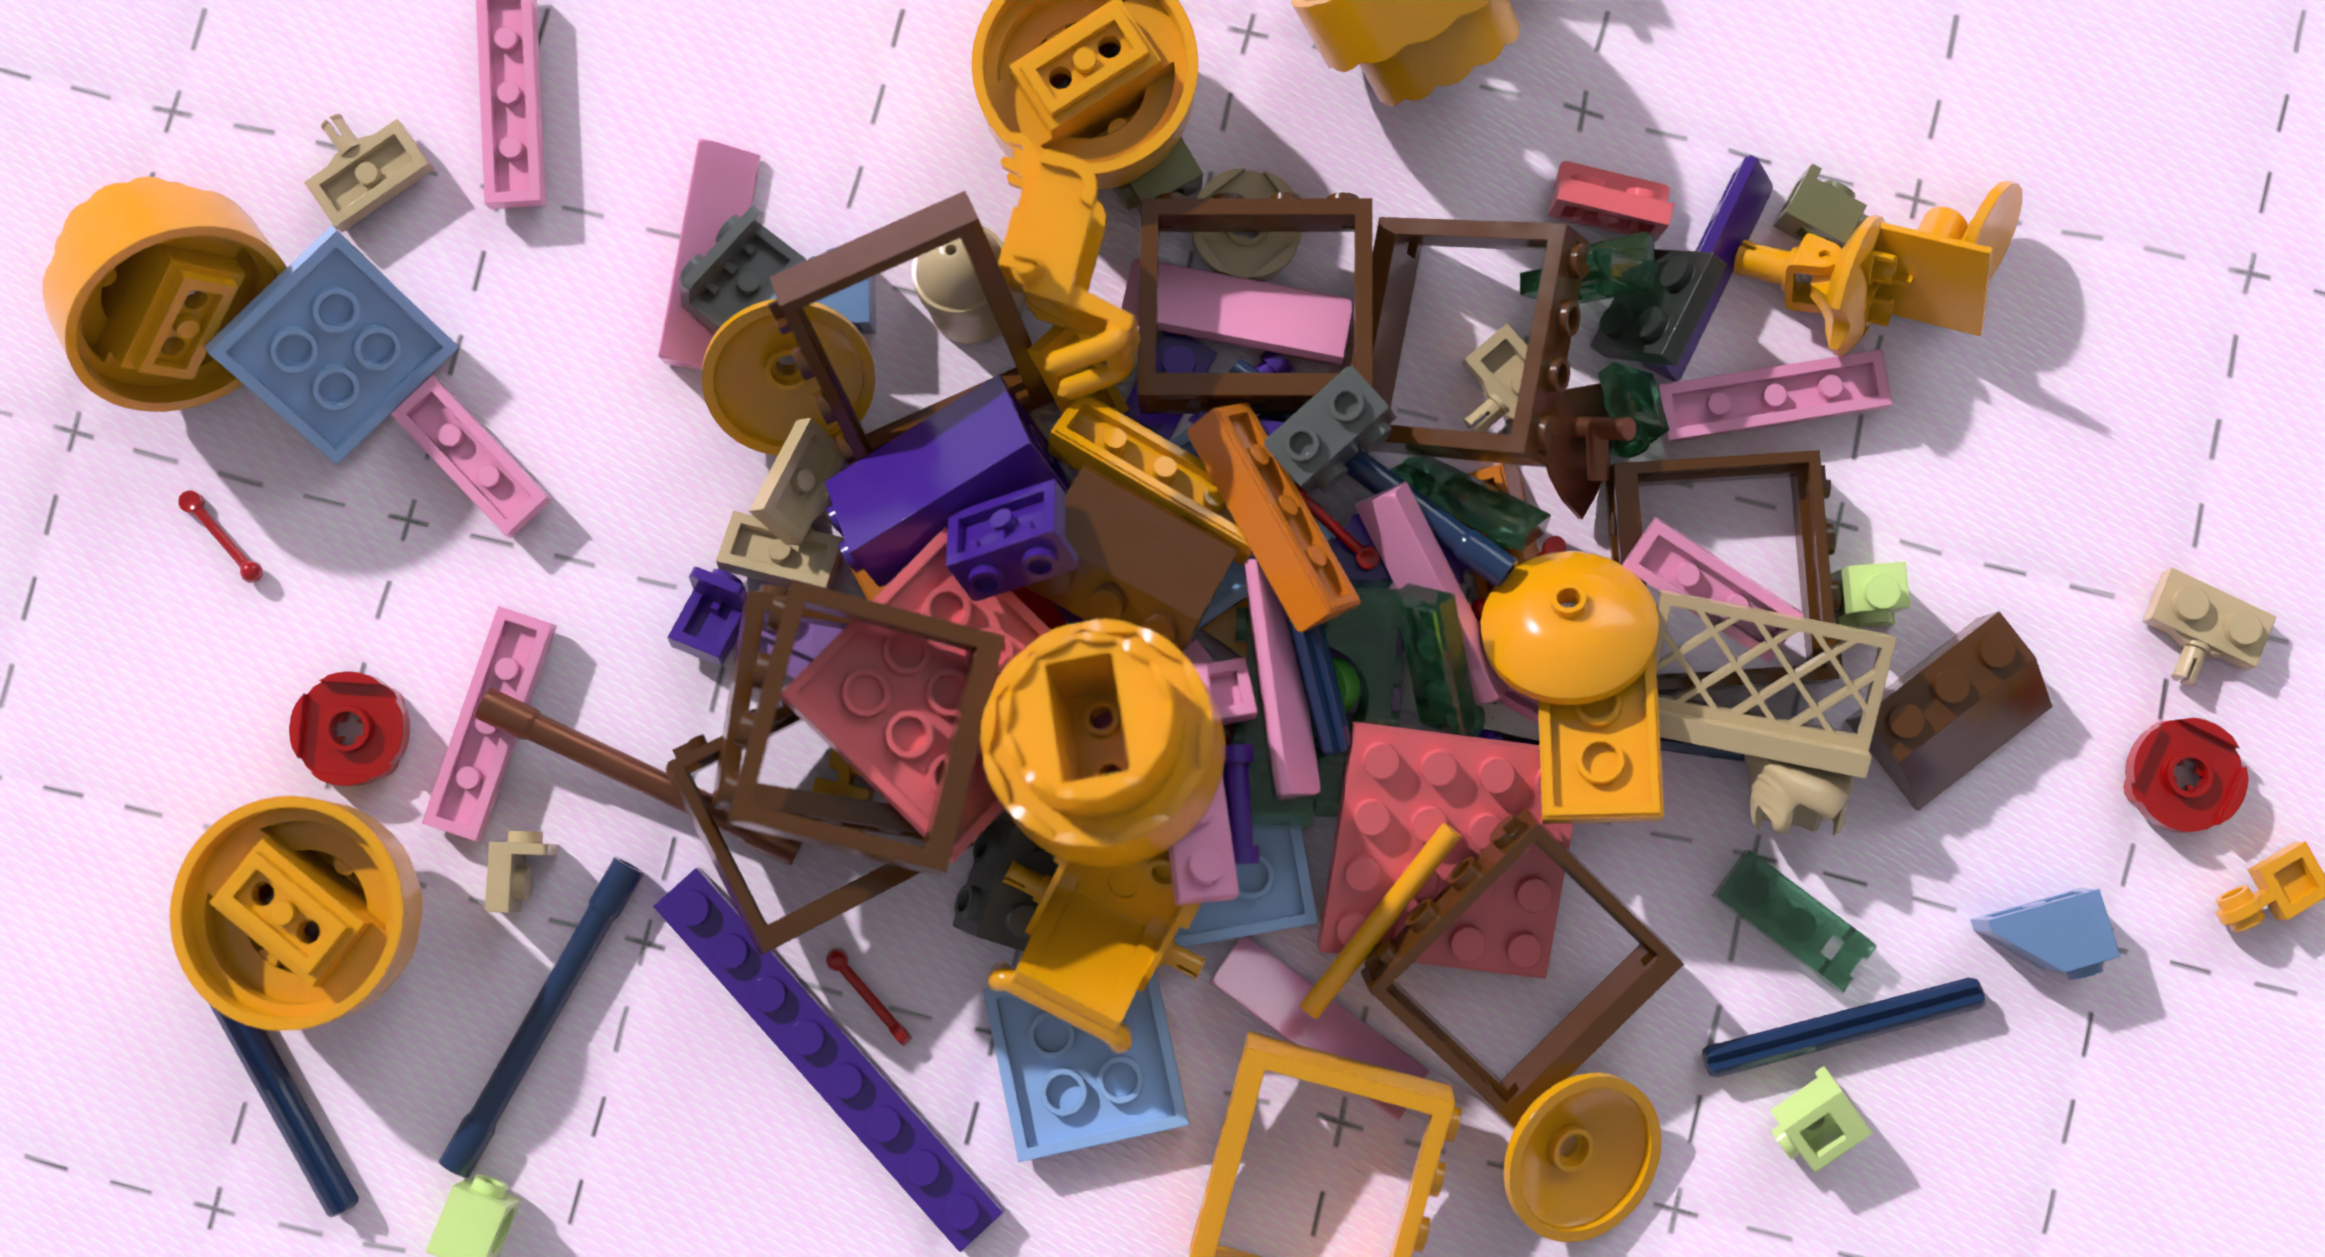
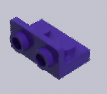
M1055 478L948 515L946 567L971 600L980 601L1076 570L1079 567V556L1065 538V492Z

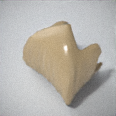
M1745 754L1744 762L1748 768L1751 821L1755 828L1760 829L1762 821H1771L1773 831L1778 834L1788 833L1791 825L1800 826L1813 832L1818 830L1825 818L1834 823L1833 836L1842 831L1845 824L1847 803L1852 791L1853 776Z

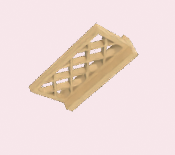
M1660 590L1657 604L1659 634L1655 650L1656 671L1678 659L1694 685L1674 697L1658 694L1660 737L1867 778L1872 758L1869 748L1897 640L1894 635ZM1671 606L1696 611L1707 629L1677 646L1666 630ZM1706 613L1724 616V618L1712 624ZM1739 620L1754 622L1766 640L1735 658L1719 632ZM1764 625L1784 629L1771 636ZM1798 631L1813 634L1824 651L1793 670L1777 644ZM1822 636L1841 641L1829 648ZM1714 637L1729 663L1700 680L1684 657V654ZM1663 640H1665L1672 651L1659 658ZM1856 643L1878 647L1873 669L1853 681L1850 680L1835 657ZM1772 649L1788 674L1758 692L1742 669V666ZM1830 660L1846 685L1818 703H1815L1800 681V678ZM1736 671L1752 696L1733 708L1717 706L1706 688ZM1794 682L1810 707L1790 720L1774 717L1764 700ZM1869 684L1866 700L1864 701L1858 690ZM1700 693L1706 703L1689 699ZM1853 694L1863 710L1857 734L1832 729L1822 712ZM1759 705L1765 715L1746 711ZM1816 716L1823 727L1806 724V722Z

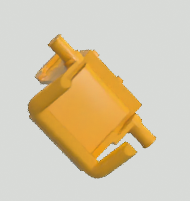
M1011 132L1007 135L1008 144L1021 149H1016L1013 152L1014 158L1002 157L1000 163L1004 170L1010 172L1007 174L1008 184L1022 191L1018 206L1013 207L998 266L1010 291L1025 294L1027 308L1037 320L1077 333L1080 332L1093 336L1090 339L1050 352L1045 367L1046 373L1062 375L1104 359L1107 362L1061 380L1057 396L1059 399L1071 401L1125 380L1133 370L1134 354L1138 351L1141 339L1134 315L1089 293L1107 225L1104 208L1097 200L1098 183L1093 169L1080 158L1047 149L1044 150L1041 158L1027 135Z
M1168 849L1143 861L1112 867L1082 865L1055 856L1053 862L1059 865L1053 876L1047 873L1043 876L1013 860L1002 882L1033 896L1032 901L1038 903V906L1025 930L1031 936L1016 969H1012L1006 962H996L992 965L987 976L989 986L995 991L1008 992L1104 1041L1116 1053L1127 1052L1132 1046V1030L1129 1025L1121 1022L1136 991H1144L1157 966L1163 967L1165 964L1191 977L1195 981L1205 963V957H1201L1176 944V939H1174L1180 927L1188 929L1201 903L1175 905Z

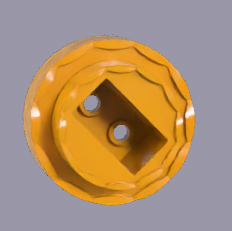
M992 0L977 28L973 43L971 69L976 97L989 130L1007 157L1014 158L1013 152L1016 149H1021L1010 146L1007 141V135L1011 132L1023 133L1031 139L1041 158L1044 150L1047 149L1084 160L1094 171L1098 190L1120 187L1136 180L1158 166L1177 145L1189 122L1193 109L1198 77V49L1193 27L1179 0ZM1116 47L1121 49L1119 54L1113 58L1103 57V55ZM1069 77L1072 79L1068 87L1064 89L1054 88V86Z
M1291 0V4L1328 68L1332 67L1337 71L1347 72L1360 65L1380 103L1384 102L1392 107L1400 104L1404 99L1411 101L1421 100L1430 95L1437 86H1449L1459 83L1468 76L1474 66L1485 65L1494 61L1500 55L1504 45L1506 46L1517 40L1519 29L1521 28L1509 0Z
M145 176L135 178L127 183L106 185L96 191L88 201L79 204L69 213L63 230L57 237L52 261L44 274L43 299L47 317L74 373L91 392L112 404L138 411L167 412L183 410L214 401L243 385L242 382L208 354L204 346L287 267L254 220L233 200L214 191L200 190L179 182H169L160 178Z
M1100 619L1065 625L1037 638L1025 650L1015 656L1003 669L986 705L981 724L982 752L989 781L1017 826L1028 838L1044 850L1067 861L1082 865L1102 867L1127 865L1143 861L1170 848L1188 834L1204 816L1218 790L1225 762L1224 728L1217 705L1197 670L1188 658L1165 637L1152 630L1124 621ZM1110 713L1113 715V721L1109 727L1105 729L1093 727L1094 720L1099 714ZM1114 769L1121 771L1120 773L1104 775L1106 772Z
M276 796L260 799L231 811L210 826L195 842L185 857L174 883L170 903V931L175 954L184 974L199 995L212 1007L227 1017L251 1027L275 1031L300 1030L356 1013L374 1003L388 991L405 970L415 951L422 919L423 899L420 883L404 846L393 833L372 816L359 809L331 801L302 796ZM274 889V898L269 904L266 901V897ZM311 920L315 921L320 927V936L316 941L304 932L306 924Z

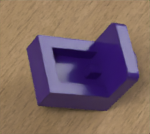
M694 566L689 575L693 591L667 638L671 647L722 667L738 638L743 602L747 596V591L743 582L728 571L713 569L712 572Z

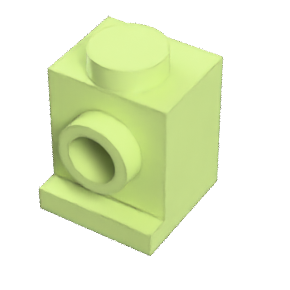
M1906 561L1853 565L1831 573V578H1837L1841 591L1840 609L1838 612H1834L1835 623L1838 625L1854 628L1895 625V613L1911 607Z
M1824 1066L1814 1072L1818 1078L1770 1110L1779 1123L1778 1126L1771 1130L1777 1142L1791 1160L1801 1154L1814 1173L1873 1134Z

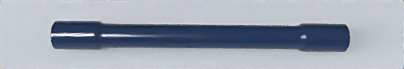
M1240 359L1228 373L1261 372L1245 360ZM1293 414L1260 415L1267 416L1273 421L1286 422ZM1362 449L1345 464L1349 469L1347 475L1374 495L1405 482ZM1408 484L1436 540L1451 550L1459 561L1493 586L1499 588L1511 574L1518 560L1479 531L1464 525Z
M614 856L589 899V905L510 1044L473 1108L463 1117L438 1162L448 1171L465 1178H469L495 1134L496 1124L610 926L621 915L643 877L644 872L621 858Z

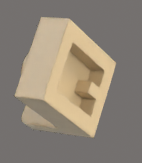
M508 831L507 842H489L485 912H520L522 910V901L529 900L532 889V871L530 866H524L525 855L558 856L559 844H543V832Z

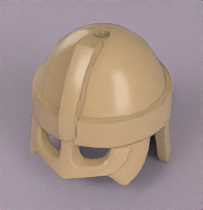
M982 226L998 262L1003 242L995 233ZM960 238L913 259L912 279L915 291L923 306L928 310L935 326L944 336L955 342L974 344L985 342L1001 335ZM1010 291L1020 314L1025 302V294Z

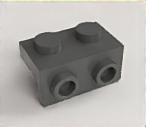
M754 205L741 218L737 215L730 217L719 230L715 246L704 257L701 254L695 255L686 264L679 276V281L681 282V307L715 333L736 313L753 304L767 301L775 294L770 276L806 261L805 257L762 225L763 212Z
M1347 366L1264 441V445L1309 495L1318 488L1324 493L1334 487L1348 473L1349 469L1345 464L1361 449L1366 453H1370L1391 435L1393 429L1389 424L1397 417L1353 366Z
M994 819L975 841L972 869L967 883L959 890L955 900L953 926L975 937L1024 952L1031 936L1025 930L1038 903L1032 901L1033 896L1002 881L1013 860L1043 876L1046 873L1053 876L1059 864L1053 862L1055 855L1038 846L1019 827Z

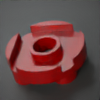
M344 671L327 675L319 681L321 682L313 686L308 694L303 693L292 710L289 723V738L297 758L302 759L305 766L312 771L310 772L312 775L328 784L356 787L371 784L381 777H387L394 773L407 749L410 737V719L404 704V698L399 691L391 688L377 677L359 672ZM349 713H355L360 717L357 722L363 724V734L356 737L354 744L347 746L342 743L346 736H337L338 723H346L349 719Z
M2192 717L2157 722L2137 738L2127 757L2125 766L2126 779L2123 789L2128 801L2136 805L2139 812L2148 821L2168 831L2187 833L2207 830L2214 825H2220L2229 820L2244 801L2249 777L2247 766H2242L2241 758L2236 751V748L2240 747L2233 736L2213 722ZM2183 759L2189 760L2194 764L2192 773L2199 777L2195 788L2192 785H2185V791L2176 784L2177 778L2174 776L2176 765H2184Z

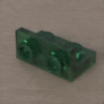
M1640 232L1590 243L1585 262L1590 266L1587 277L1582 279L1578 304L1653 290L1654 236L1646 232ZM1542 268L1520 273L1521 296L1537 299Z

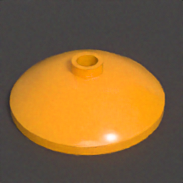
M772 299L753 304L741 310L717 330L704 355L702 389L710 414L725 433L738 443L752 450L778 456L796 420L812 418L835 441V436L843 432L837 421L829 425L826 424L813 393L821 390L816 378L805 381L796 362L791 365H783L778 362V359L782 356H793L791 349L799 344L793 332L784 336L781 335L775 318L767 304L776 300ZM817 302L805 306L804 308L860 421H862L871 405L875 390V368L870 348L857 327L841 313Z
M1563 551L1548 553L1519 564L1499 588L1494 586L1484 604L1481 617L1483 649L1494 671L1504 682L1518 692L1530 698L1552 704H1587L1606 699L1621 692L1637 680L1646 670L1653 658L1658 643V612L1654 599L1645 584L1633 572L1624 568L1618 562L1587 552ZM1576 603L1577 605L1571 608H1566L1561 606L1560 604Z
M1597 1072L1580 1074L1565 1079L1538 1097L1518 1122L1511 1136L1505 1156V1190L1509 1203L1519 1219L1544 1238L1558 1242H1579L1602 1235L1628 1217L1647 1193L1660 1160L1661 1128L1658 1116L1650 1100L1642 1091L1625 1079L1616 1075Z

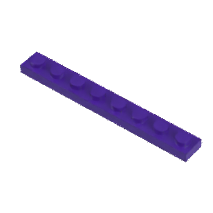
M695 868L653 906L959 1252L965 1249L1003 1214V1207L778 954L771 950L761 956L759 955L735 906L701 868Z

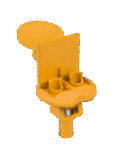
M1999 182L1987 194L1968 225L1965 218L1959 212L1948 207L1930 209L1925 214L1917 230L1888 224L1882 216L1872 215L1867 217L1858 226L1842 250L1836 243L1811 233L1806 234L1799 247H1794L1791 251L1752 243V241L1745 239L1736 254L1734 274L1781 285V290L1785 292V307L1789 310L1822 313L1825 318L1828 347L1833 355L1842 357L1849 353L1865 335L1870 323L1888 327L1892 315L1981 336L1984 328L1989 281L2000 266L2015 233L2022 207V188L2016 182Z

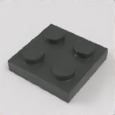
M1639 248L1635 257L1627 265L1624 279L1610 307L1603 313L1599 322V328L1589 347L1606 358L1677 366L1727 263L1712 252Z

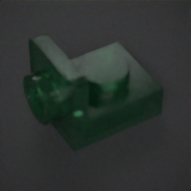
M1614 361L1597 373L1604 394V405L1610 417H1631L1636 424V433L1632 440H1609V453L1622 458H1632L1648 450L1650 444L1670 430L1653 374Z

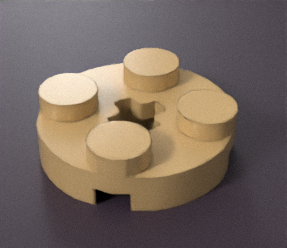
M1245 168L1231 169L1217 175L1203 187L1197 198H1212L1216 194L1226 192L1237 193L1245 198H1269L1276 193H1294V191L1275 174L1263 171V174L1256 171H1245ZM1192 232V242L1199 258L1212 272L1263 281L1281 272L1292 261L1300 243L1302 232H1257L1259 235L1252 239L1246 235L1238 237L1234 232Z

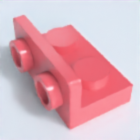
M1563 161L1558 168L1547 216L1657 242L1670 224L1674 203L1667 202L1670 189L1665 184Z

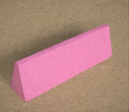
M698 140L658 354L659 358L666 365L702 370L706 349L715 332L681 307V282L679 281V276L686 264L695 255L701 254L704 257L715 246L719 230L730 217L737 215L741 218L752 206L761 159L758 154L712 140Z
M1135 258L1131 262L1121 309L1134 315L1136 324L1139 326L1140 258ZM1159 262L1158 330L1338 365L1342 364L1353 308V301L1351 299Z
M1407 481L1356 503L1354 506L1458 708L1489 703L1502 698L1509 685L1499 677L1490 665L1483 649L1481 626Z
M1257 559L1247 560L1244 568V577L1275 796L1282 800L1316 795L1320 793L1321 787L1310 711L1284 607Z
M1248 936L1239 938L1210 978L1212 984L1292 1043L1425 1078L1430 1071L1335 1000H1332L1318 1019L1308 1015L1299 1004L1314 985ZM1368 1098L1397 1120L1400 1119L1407 1109Z

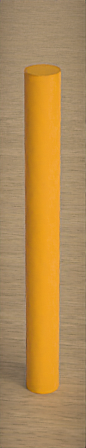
M1445 822L1441 824L1305 996L1299 1006L1314 1019H1318L1454 848L1462 837L1454 828Z

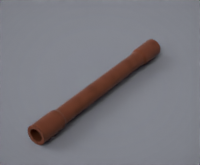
M492 687L487 690L476 711V719L518 739L530 740L688 814L667 772L540 713L535 707ZM698 787L718 829L741 839L746 845L790 866L792 865L803 842L727 824L729 810L711 808L713 794Z

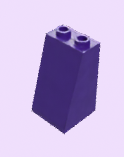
M997 374L825 481L832 501V505L827 507L826 510L833 525L845 539L839 543V548L854 572L859 573L864 569L879 587L888 585L945 527L948 529L949 514L1054 478L1065 492V495L1067 494L1071 484L1060 460L1049 454L1048 438L1000 374Z

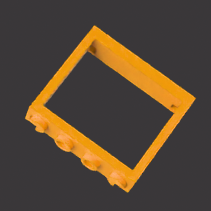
M1248 1031L1189 1247L1188 1257H1262L1218 1245L1265 1070L1429 1114L1389 1257H1412L1413 1250L1422 1253L1430 1229V1218L1423 1216L1429 1196L1438 1198L1445 1177L1446 1163L1439 1161L1444 1140L1454 1142L1461 1120L1462 1108L1454 1107L1455 1100L1452 1086Z

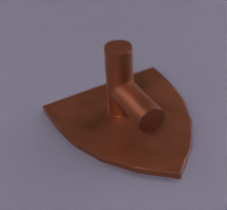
M1612 382L1568 388L1560 396L1557 413L1559 437H1553L1546 470L1560 499L1578 519L1584 518L1598 493L1601 482L1611 479L1609 453L1612 440L1630 441L1636 433V424L1631 417H1613Z

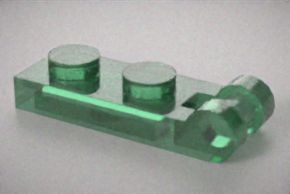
M1412 455L1404 460L1402 464H1398L1390 469V471L1404 481H1407L1408 484L1460 522L1488 534V538L1503 548L1525 550L1545 534L1552 515L1434 457Z
M1408 583L1394 593L1419 720L1424 726L1442 730L1448 726L1455 735L1477 737L1484 727L1485 712L1480 705L1475 704L1455 594Z
M1744 850L1711 895L1840 993H1844L1854 980L1850 974L1861 959L1868 961L1877 948V945L1751 850ZM1834 937L1842 946L1832 960H1830L1820 952L1830 938Z

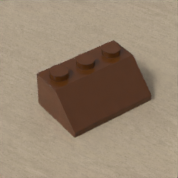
M1084 464L1065 495V538L1079 556V567L1076 570L1024 587L1087 621L1111 619L1152 630L1165 637L1184 653L1240 547Z
M1998 611L1976 618L1884 689L1869 751L1915 810L1923 808L2053 707L2035 655L2001 612ZM1862 708L1845 719L1856 734L1862 716Z

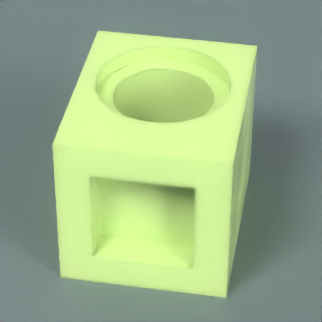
M477 1174L474 1180L467 1178L454 1184L425 1252L437 1257H498L522 1199L507 1194L509 1186L506 1183L486 1175Z

